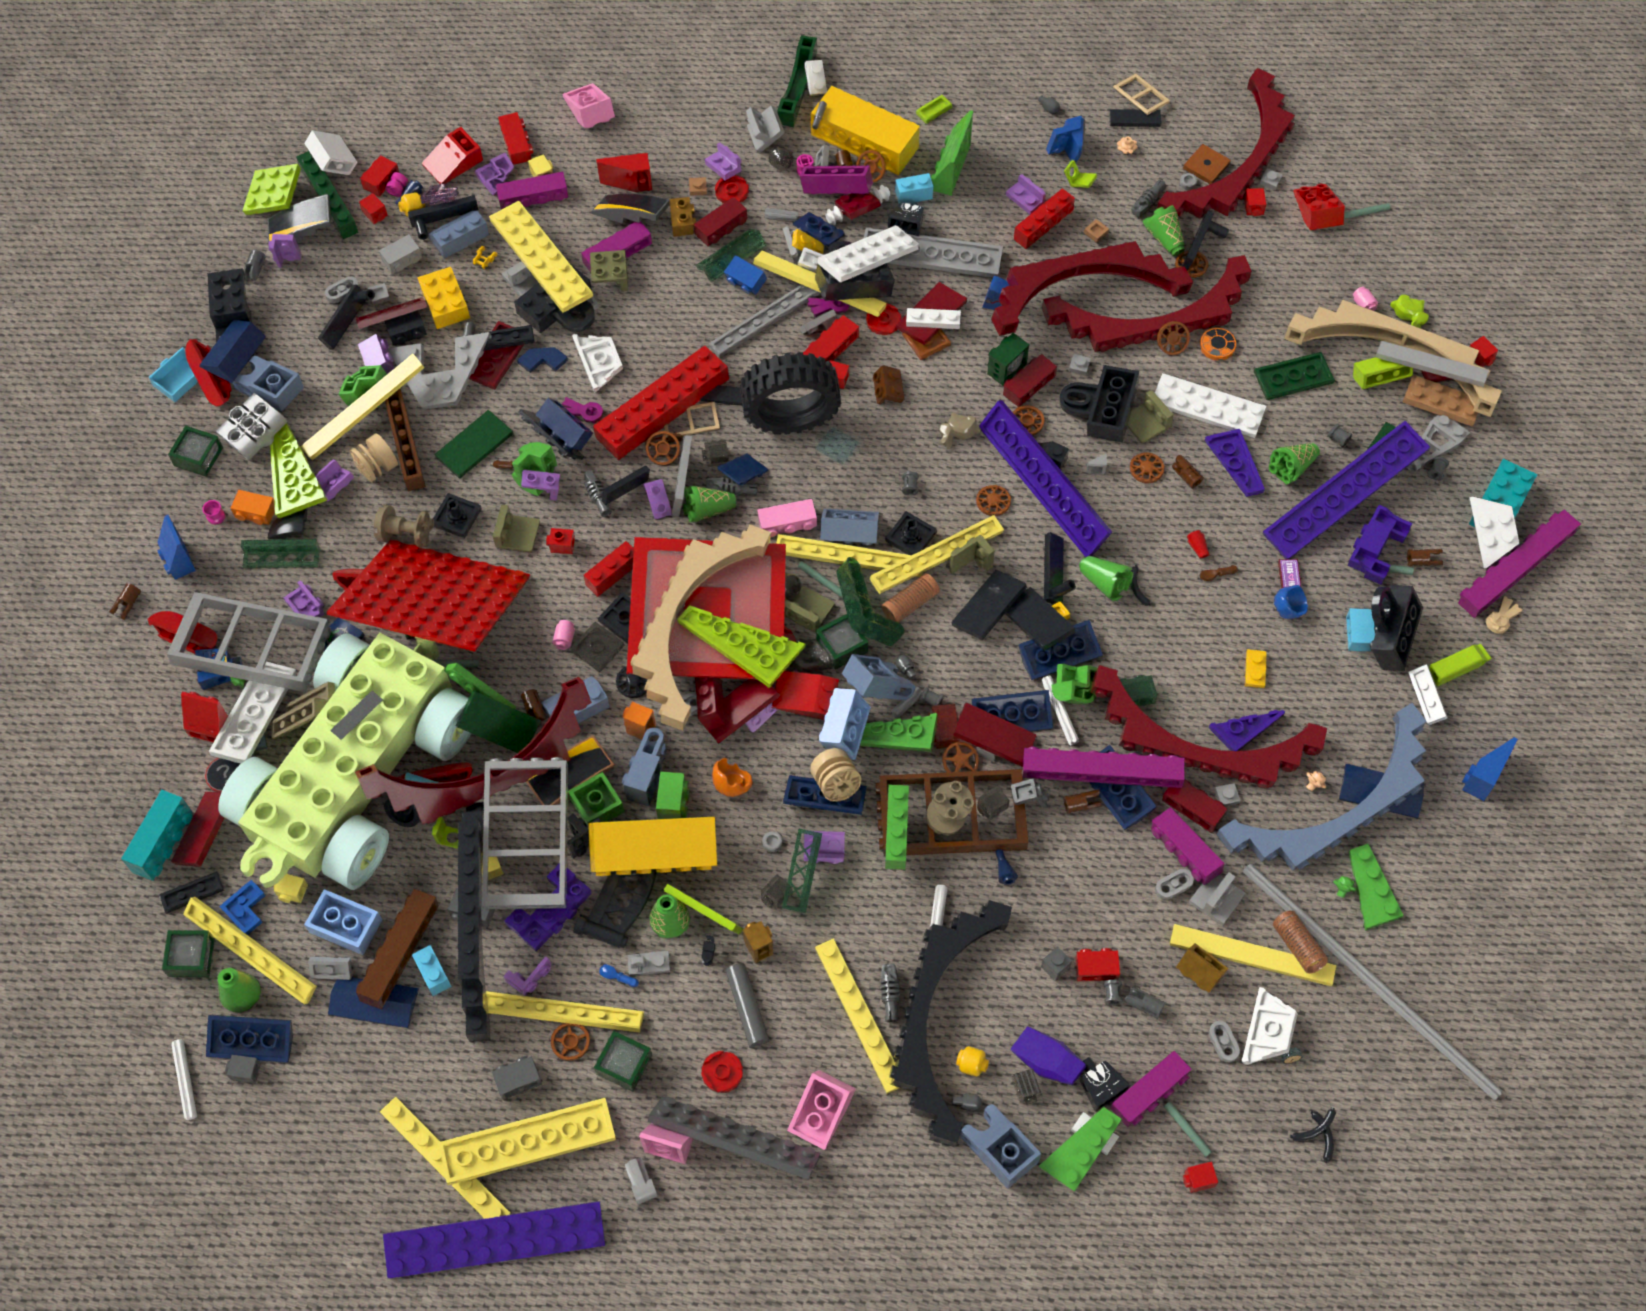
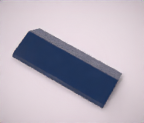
M233 320L200 363L199 367L233 383L266 336L252 322Z
M1090 620L1073 625L1075 628L1074 634L1046 651H1043L1033 640L1018 644L1023 665L1031 680L1057 672L1058 664L1075 666L1103 656Z
M1049 690L971 699L973 706L1028 731L1053 728Z
M1109 745L1099 753L1115 752V750ZM1089 782L1094 790L1099 789V797L1124 830L1142 821L1157 807L1141 785Z
M1345 764L1339 800L1360 804L1377 787L1384 772ZM1424 783L1421 785L1422 789L1415 795L1410 793L1405 796L1406 800L1400 805L1396 806L1393 804L1390 806L1389 812L1418 819L1424 797Z
M789 775L783 804L862 815L867 786L860 785L858 791L851 797L836 802L825 798L814 778Z
M352 977L350 980H336L331 991L328 1015L409 1028L419 988L395 985L381 1010L359 1001L356 988L359 982L364 979Z
M208 1015L206 1057L231 1059L232 1055L257 1058L259 1061L289 1062L293 1042L292 1020Z

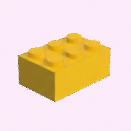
M451 267L417 277L436 329L470 319L468 307Z

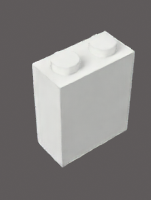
M312 130L304 143L322 171L350 175L357 164L356 159L340 135Z

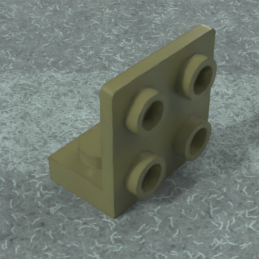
M625 250L590 253L592 283L617 281V285H621V291H628Z
M1153 390L1146 392L1144 404L1131 411L1127 427L1141 443H1145L1172 427L1174 414Z
M501 505L493 533L495 547L531 553L534 548L540 520L515 516L510 513L508 505Z
M981 534L976 538L969 539L964 546L954 549L951 553L950 573H955L974 559L980 568L983 567L988 572L993 568L995 550Z
M802 586L792 602L789 600L785 601L784 617L816 633V630L820 628L835 603Z

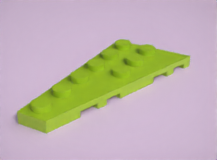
M286 423L274 435V441L270 445L275 515L278 518L328 500L292 430Z
M689 606L677 619V623L769 688L805 648V643H796L790 641L789 638L778 637L770 634L768 631L744 623L738 624L732 622L729 618H720L712 615L711 612Z

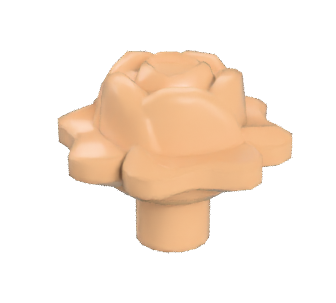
M1123 137L1121 141L1117 142L1118 150L1124 154H1132L1138 148L1136 145L1137 141L1132 140L1131 137Z
M1317 771L1313 773L1307 772L1309 784L1306 787L1310 791H1313L1316 787L1326 788V778L1322 773Z

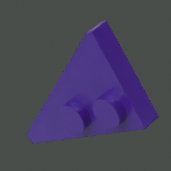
M1274 710L1269 711L1268 714L1258 716L1254 714L1241 717L1240 719H1229L1227 722L1219 724L1214 722L1209 725V729L1230 751H1240L1282 718L1285 711Z

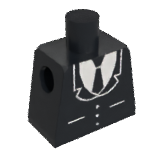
M915 202L911 204L899 203L888 215L887 229L896 225L906 234L919 236L924 208Z
M1090 1057L1083 1060L1086 1064L1084 1069L1086 1073L1081 1077L1080 1083L1095 1112L1128 1090L1130 1084L1107 1061H1103L1096 1066Z

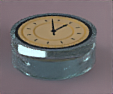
M1290 1048L1289 1053L1280 1055L1283 1064L1297 1062L1303 1057L1299 1048Z

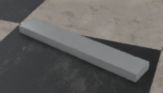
M1381 341L1376 354V358L1481 387H1484L1489 373L1487 369Z

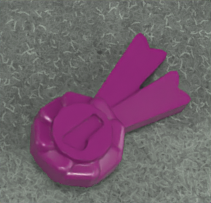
M808 298V307H812L811 312L814 314V317L833 309L836 314L846 313L850 307L849 304L839 300L824 301V299Z
M565 397V401L562 402V405L574 416H581L585 422L595 423L602 418L603 409L599 403L589 402L582 405L568 397Z

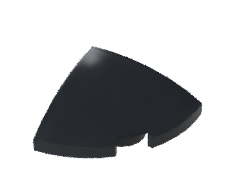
M308 508L282 518H277L271 525L267 538L287 539V535H304Z

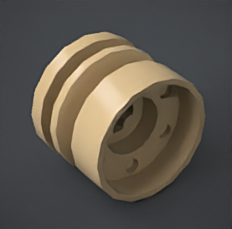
M377 433L366 439L368 449L359 444L357 445L358 450L356 448L350 450L355 466L370 482L376 480L375 475L379 478L382 476L380 467L389 472L398 466L397 459L392 450Z
M827 749L820 753L811 764L810 772L819 785L825 798L830 801L838 802L851 797L858 791L861 785V776L858 770L853 765L848 754L842 749Z

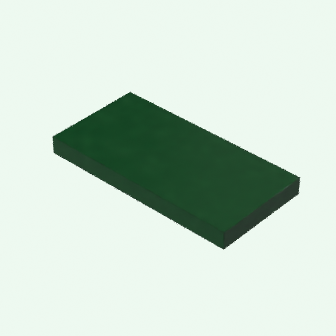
M1322 352L1254 369V374L1266 400L1333 384L1335 381Z
M487 410L434 454L435 458L460 479L511 437L513 430L491 411Z
M473 690L455 726L519 753L531 742L541 720Z

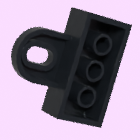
M846 241L834 242L829 246L828 253L852 243ZM818 263L815 274V281L824 301L891 297L895 282L887 263L843 282H839Z
M571 265L592 291L590 279ZM539 282L514 301L517 314L528 324L532 325L540 334L556 321L569 331L580 332L588 329L595 320L594 308L587 300L563 313ZM578 311L585 319L579 321L570 313Z
M1104 365L1098 385L1082 382L1066 385L1060 392V406L1069 415L1088 418L1087 436L1123 443L1139 385V371ZM1077 396L1083 397L1086 400L1084 402L1069 400L1068 397Z
M1390 585V588L1378 587L1373 594L1371 612L1376 625V634L1374 640L1371 641L1370 649L1382 670L1405 671L1423 611V606L1413 586Z

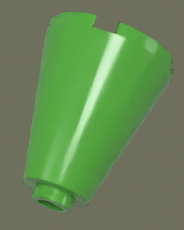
M1092 556L1083 558L1079 564L1080 572L1112 601H1117L1122 597L1119 594L1123 590H1128L1133 579V572L1130 571L1132 568L1126 565Z
M233 968L223 969L218 975L219 999L221 1004L229 1011L237 1013L247 1011L259 1000L261 993L260 984L253 975Z

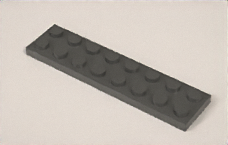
M662 1096L648 1118V1122L807 1180H809L821 1154L813 1148L803 1147L791 1140H783L771 1133L755 1130L752 1126H744L732 1119L719 1117L713 1112L697 1109L691 1104L680 1103L671 1097Z

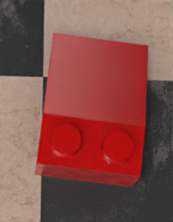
M784 671L783 681L776 680L775 690L779 693L780 697L772 702L771 708L825 720V715L828 713L830 698L833 695L834 689L838 688L839 679L818 674Z

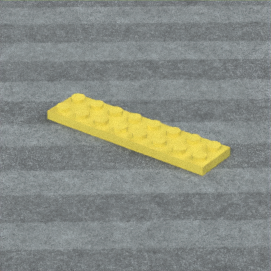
M520 201L489 216L491 223L563 313L593 297V292Z
M602 1098L438 1142L447 1185H452L614 1141L616 1137L606 1099Z

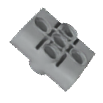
M253 393L241 406L231 409L229 418L215 432L247 460H250L262 447H267L273 443L274 435L288 421L277 410Z

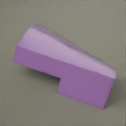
M503 153L491 159L489 164L475 170V174L488 191L495 195L497 193L496 184L505 182L514 169V165L506 153Z

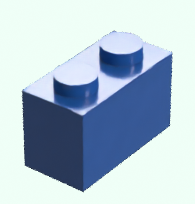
M736 255L724 271L727 277L726 280L734 286L736 284L741 286V289L747 294L751 292L756 295L767 280L764 271Z

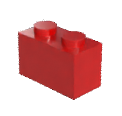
M380 155L370 168L362 174L360 180L363 189L380 197L386 190L387 183L391 181L392 174L395 172L399 173L397 163Z
M1104 948L1100 951L1082 949L1076 953L1077 981L1119 979L1118 951H1113L1111 948Z

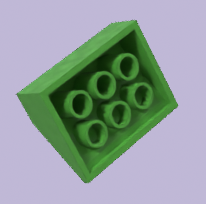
M972 110L954 126L950 135L946 136V147L942 148L940 153L941 160L937 161L935 166L936 173L931 176L933 191L951 196L953 194L971 145L974 112Z

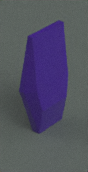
M1029 1026L1026 1027L1010 1049L1038 1076L1073 1086L1086 1068V1064L1063 1042Z

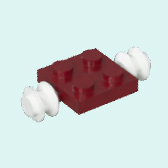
M880 185L879 190L873 188V194L869 192L865 194L851 193L843 195L840 199L834 201L833 211L827 209L826 219L828 223L836 225L837 220L839 222L843 221V215H846L851 220L880 207L883 199L889 201L890 191L887 187Z

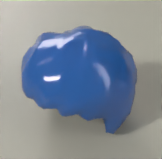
M1299 585L1281 588L1274 596V605L1282 618L1295 619L1308 612L1307 599L1302 587Z

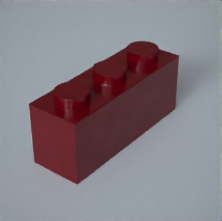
M732 197L694 224L695 235L708 247L711 244L717 243L721 237L730 234L734 228L746 222L748 219L747 208L735 197Z
M1043 354L1033 358L1028 366L1021 368L1015 377L1005 382L1003 395L1017 407H1020L1056 376L1057 366Z
M695 677L698 719L707 731L724 726L725 714L722 680L720 678Z
M1184 779L1182 788L1168 787L1162 798L1164 803L1210 833H1213L1227 811L1222 802L1210 798L1205 791L1195 788L1186 779Z

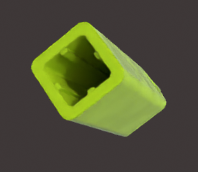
M1482 644L1472 645L1431 664L1429 669L1435 685L1438 687L1481 667L1492 658Z

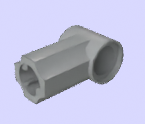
M635 1158L626 1163V1171L632 1183L631 1188L637 1204L639 1205L658 1197L642 1158Z

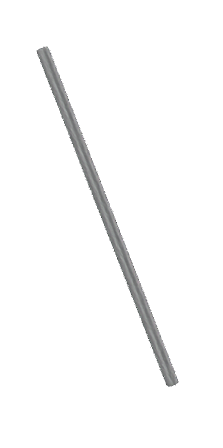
M1252 864L1245 867L1243 871L1245 875L1285 911H1295L1311 935L1493 1100H1496L1502 1094V1090L1256 867Z

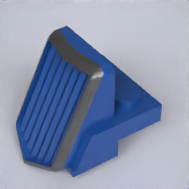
M1077 116L1066 119L1063 127L1053 129L1046 148L1048 154H1058L1065 150L1070 161L1074 160L1077 163L1084 149L1085 118Z

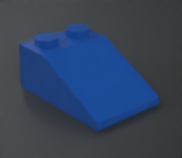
M166 515L158 538L160 549L157 551L161 560L165 559L167 563L164 564L167 574H172L176 580L196 570L180 534L170 516Z
M1512 738L1482 757L1476 765L1472 764L1462 780V783L1465 784L1462 790L1484 801L1495 786L1518 739Z

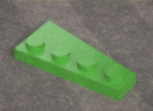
M458 663L448 664L444 671L449 675V678L457 682L470 695L474 690L516 709L515 705Z
M933 713L925 717H921V715L913 716L911 719L901 720V718L893 719L891 722L866 723L860 746L932 752L938 714Z
M1369 844L1351 849L1349 856L1356 881L1365 930L1402 918L1403 913Z
M1103 1107L1041 1163L1039 1167L1073 1191H1076L1122 1119Z

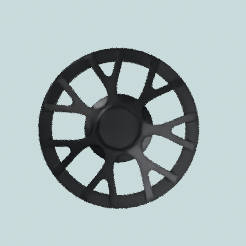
M627 666L622 668L616 677L618 691L628 698H638L645 695L647 690H642L639 687L641 684L646 685L647 680H641V677L635 674H626ZM620 676H625L626 680H619ZM624 684H627L628 687L626 689L622 690L620 688ZM630 689H636V694H630Z

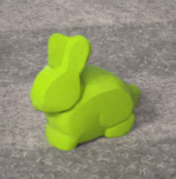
M1400 295L1397 300L1392 301L1390 304L1396 315L1401 320L1412 321V326L1421 329V326L1429 320L1428 314L1424 312V300Z

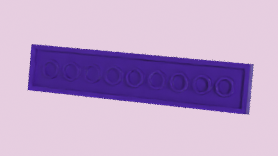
M1003 400L997 401L979 425L981 431L1085 557L1093 556L1111 535L1112 531Z
M1406 421L1402 422L1270 525L1262 534L1285 559L1292 558L1426 453L1430 446Z
M600 1201L383 1234L388 1279L606 1245Z

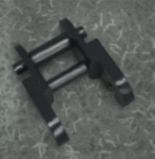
M711 935L706 936V939L711 941H704L702 963L705 966L712 964L715 952V940Z

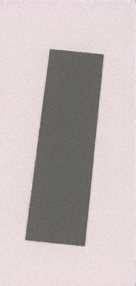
M371 691L330 731L342 740L383 699L374 691Z

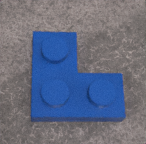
M250 880L219 907L241 931L249 935L262 923L250 908L266 895Z

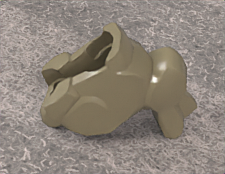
M952 412L948 422L942 423L939 427L942 436L941 444L946 446L947 449H951L953 437L965 440L975 434H979L981 428L977 425L976 417L969 415L966 417Z

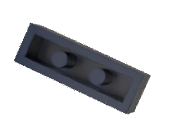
M547 398L536 413V416L541 419L539 422L543 426L551 428L553 430L552 434L559 439H563L565 441L564 445L571 450H582L593 435L590 429L555 399Z

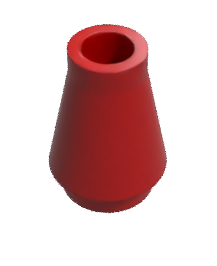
M1196 530L1187 535V542L1199 559L1210 555L1205 535L1201 530Z

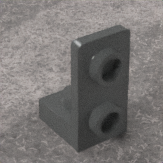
M1034 778L1011 785L1016 805L1036 800L1043 808H1048V792Z

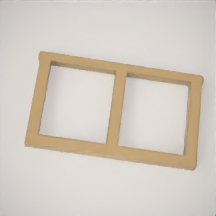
M1137 74L1113 86L1114 89L1147 115L1170 102L1168 98ZM1136 79L1147 89L1131 97L1120 87ZM1152 92L1162 102L1147 110L1136 100Z
M715 402L693 405L688 408L687 415L691 430L678 432L677 434L686 436L720 429ZM711 406L715 426L694 429L690 410ZM665 425V431L669 432L668 425Z

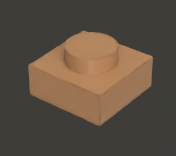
M706 177L689 178L690 196L707 195Z
M1097 219L1084 229V234L1096 243L1109 233V228Z

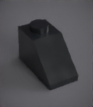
M1053 441L1038 443L1059 469L1062 470L1068 459L1069 448Z

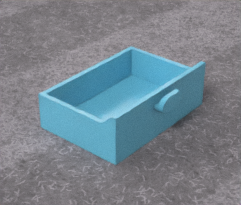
M183 347L171 358L163 360L160 363V367L149 376L152 385L174 402L180 399L198 382L187 362Z

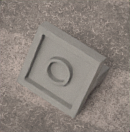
M772 105L762 113L751 107L746 110L749 122L747 127L756 151L761 153L785 133L776 108Z
M522 261L502 273V277L520 297L538 283Z
M1228 872L1225 878L1218 875L1205 886L1201 884L1189 903L1223 926L1246 893L1233 884L1235 876Z

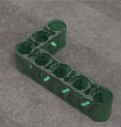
M848 557L836 570L851 628L858 634L887 646H893L904 635L905 630L903 626L894 620L873 612L861 566L856 559Z

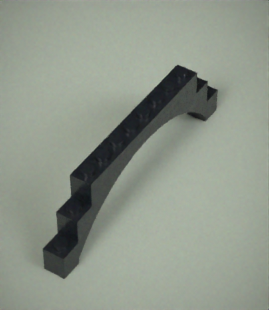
M474 802L473 805L466 807V812H462V822H458V981L462 987V1009L466 1015V1037L469 1042L490 1041V1019L484 975L481 916L484 802Z
M988 900L985 906H981L979 917L960 912L957 917L953 918L951 929L933 923L929 929L925 930L923 941H926L925 947L921 948L918 960H921L920 967H916L913 979H916L915 987H911L908 997L911 999L910 1006L906 1007L904 1018L907 1019L905 1026L902 1025L899 1033V1038H902L900 1046L897 1045L894 1053V1058H897L895 1066L892 1065L889 1073V1078H892L890 1085L914 1092L911 1093L908 1105L911 1106L910 1113L934 1120H931L929 1123L928 1133H931L929 1140L951 1147L958 1143L963 1122L957 1121L947 1107L932 1074L927 1049L928 1013L935 988L951 961L976 940L997 930L1004 931L1008 926L1012 907Z

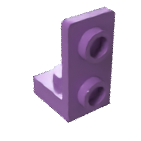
M523 470L521 487L546 490V493H550L549 500H557L560 474Z
M662 479L642 484L644 491L647 493L654 519L671 515L672 511Z
M545 957L527 979L518 972L514 974L508 970L504 975L505 981L526 996L528 992L532 993L538 985L537 981L541 976L545 977L549 973L551 962L549 958Z

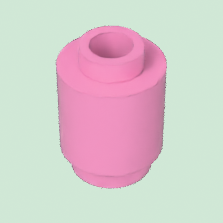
M1360 287L1353 293L1354 301L1357 305L1372 311L1376 310L1378 301L1369 289Z
M567 620L559 621V624L556 625L552 641L556 648L565 650L571 647L575 632L574 624Z

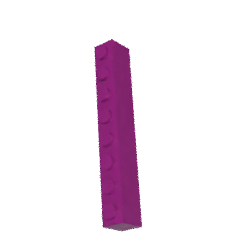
M1565 509L1559 514L1554 513L1549 518V522L1547 524L1542 523L1536 529L1534 535L1529 534L1521 546L1519 544L1515 546L1509 556L1504 555L1498 561L1496 567L1491 566L1483 578L1479 576L1473 582V586L1470 589L1466 587L1460 593L1461 598L1458 604L1472 617L1476 618L1573 536L1581 523Z
M1029 747L1024 748L1022 778L1182 788L1184 783V758H1179L1175 755L1160 757L1156 754L1144 756L1137 753H1099L1095 750L1080 752L1076 749L1063 751L1057 748L1047 750Z

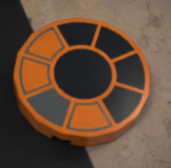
M1212 328L1207 330L1201 337V351L1207 358L1212 360H1225L1233 355L1236 348V340L1234 335L1228 330Z

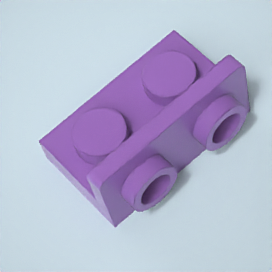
M722 143L717 144L718 152L705 159V165L724 180L741 172L740 157Z
M1021 174L1018 177V182L1006 191V196L1028 214H1031L1045 203L1046 193L1042 188L1032 183L1029 178Z
M272 235V241H269V251L272 252L273 260L276 261L278 267L282 268L283 259L288 261L301 260L302 254L294 235Z
M805 831L804 861L809 863H819L821 861L831 864L844 862L845 832Z

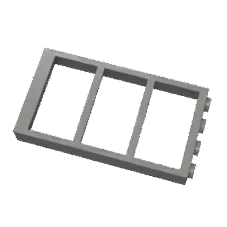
M194 592L167 655L171 665L305 692L307 686H310L312 683V673L316 670L320 654L324 652L326 638L330 637L331 627H329L328 620L324 618ZM204 607L234 613L215 659L184 653ZM241 615L275 621L256 668L222 661ZM282 623L316 629L298 676L263 669Z
M555 757L551 758L550 761H543L542 758H531V761H523L521 758L503 761L502 759L494 758L485 762L482 907L484 909L566 908L568 764L563 758ZM561 769V805L490 806V771ZM560 812V849L489 850L490 813ZM560 856L559 893L488 895L489 857Z

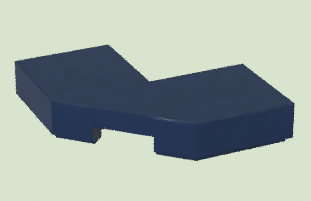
M555 347L533 348L526 351L517 362L530 373L542 362L554 371H557L568 361V357Z

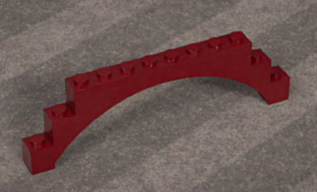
M1257 68L1249 78L1247 89L1251 91L1260 114L1261 130L1258 143L1245 162L1228 176L1210 185L1183 192L1170 193L1166 191L1158 202L1157 209L1160 207L1166 209L1173 205L1179 217L1186 211L1200 219L1211 209L1225 216H1228L1231 211L1234 212L1236 210L1238 201H1242L1245 197L1246 189H1251L1255 181L1254 178L1261 175L1262 167L1268 165L1271 159L1270 156L1276 154L1279 144L1284 143L1287 132H1291L1295 126L1293 122L1295 115L1283 110L1285 95L1273 90L1275 87L1274 75Z
M1136 241L1125 242L1115 246L1111 245L1106 248L1093 249L1087 252H1079L1069 256H1061L1055 259H1047L1010 268L1006 279L1009 286L1002 288L999 297L1002 306L994 309L991 320L999 336L1013 332L1016 333L1020 322L1018 317L1033 297L1050 285L1075 276L1111 274L1131 277L1158 286L1170 292L1173 297L1189 293L1193 280L1185 266L1168 269L1161 254L1144 257Z
M1245 255L1228 258L1225 273L1207 294L1183 309L1158 317L1121 319L1101 316L1062 300L1060 295L1043 299L1042 311L1048 326L1060 325L1062 322H1065L1071 339H1081L1088 335L1094 352H1106L1116 347L1123 348L1130 344H1141L1143 341L1157 340L1160 328L1171 321L1183 323L1188 328L1189 333L1197 329H1208L1211 326H1223L1229 323L1232 315L1229 305H1234L1240 301L1242 290L1239 284L1242 285L1248 282L1252 271ZM1176 324L1171 325V331H1175ZM1183 327L1178 330L1179 333L1185 331ZM1165 328L1163 334L1167 335L1169 331Z
M1099 665L1095 672L1091 693L1099 698H1109L1105 720H1109L1110 723L1115 725L1123 724L1118 746L1123 747L1126 751H1139L1145 756L1150 754H1156L1160 757L1175 755L1179 758H1184V767L1193 766L1200 768L1201 771L1206 773L1215 772L1224 778L1233 777L1242 783L1251 782L1257 784L1260 788L1267 789L1269 787L1272 788L1276 783L1279 768L1285 772L1296 771L1300 766L1303 751L1307 755L1315 756L1319 755L1324 748L1327 728L1308 723L1303 728V731L1296 736L1266 748L1248 751H1225L1202 747L1169 733L1144 714L1124 689L1117 676L1118 670Z
M580 677L561 684L562 692L550 718L536 737L512 758H521L523 761H531V758H542L543 761H550L551 758L555 757L563 758L567 762L571 760L563 739H571L581 732L574 711L583 710L592 703L585 683ZM374 764L355 772L367 800L378 798L382 793L386 792L395 812L405 811L411 805H414L422 825L433 823L441 816L451 815L457 809L469 807L474 802L484 799L485 773L453 782L428 783L405 780L378 770ZM549 769L491 770L490 797L496 792L510 789L512 785L527 782L535 775H543Z

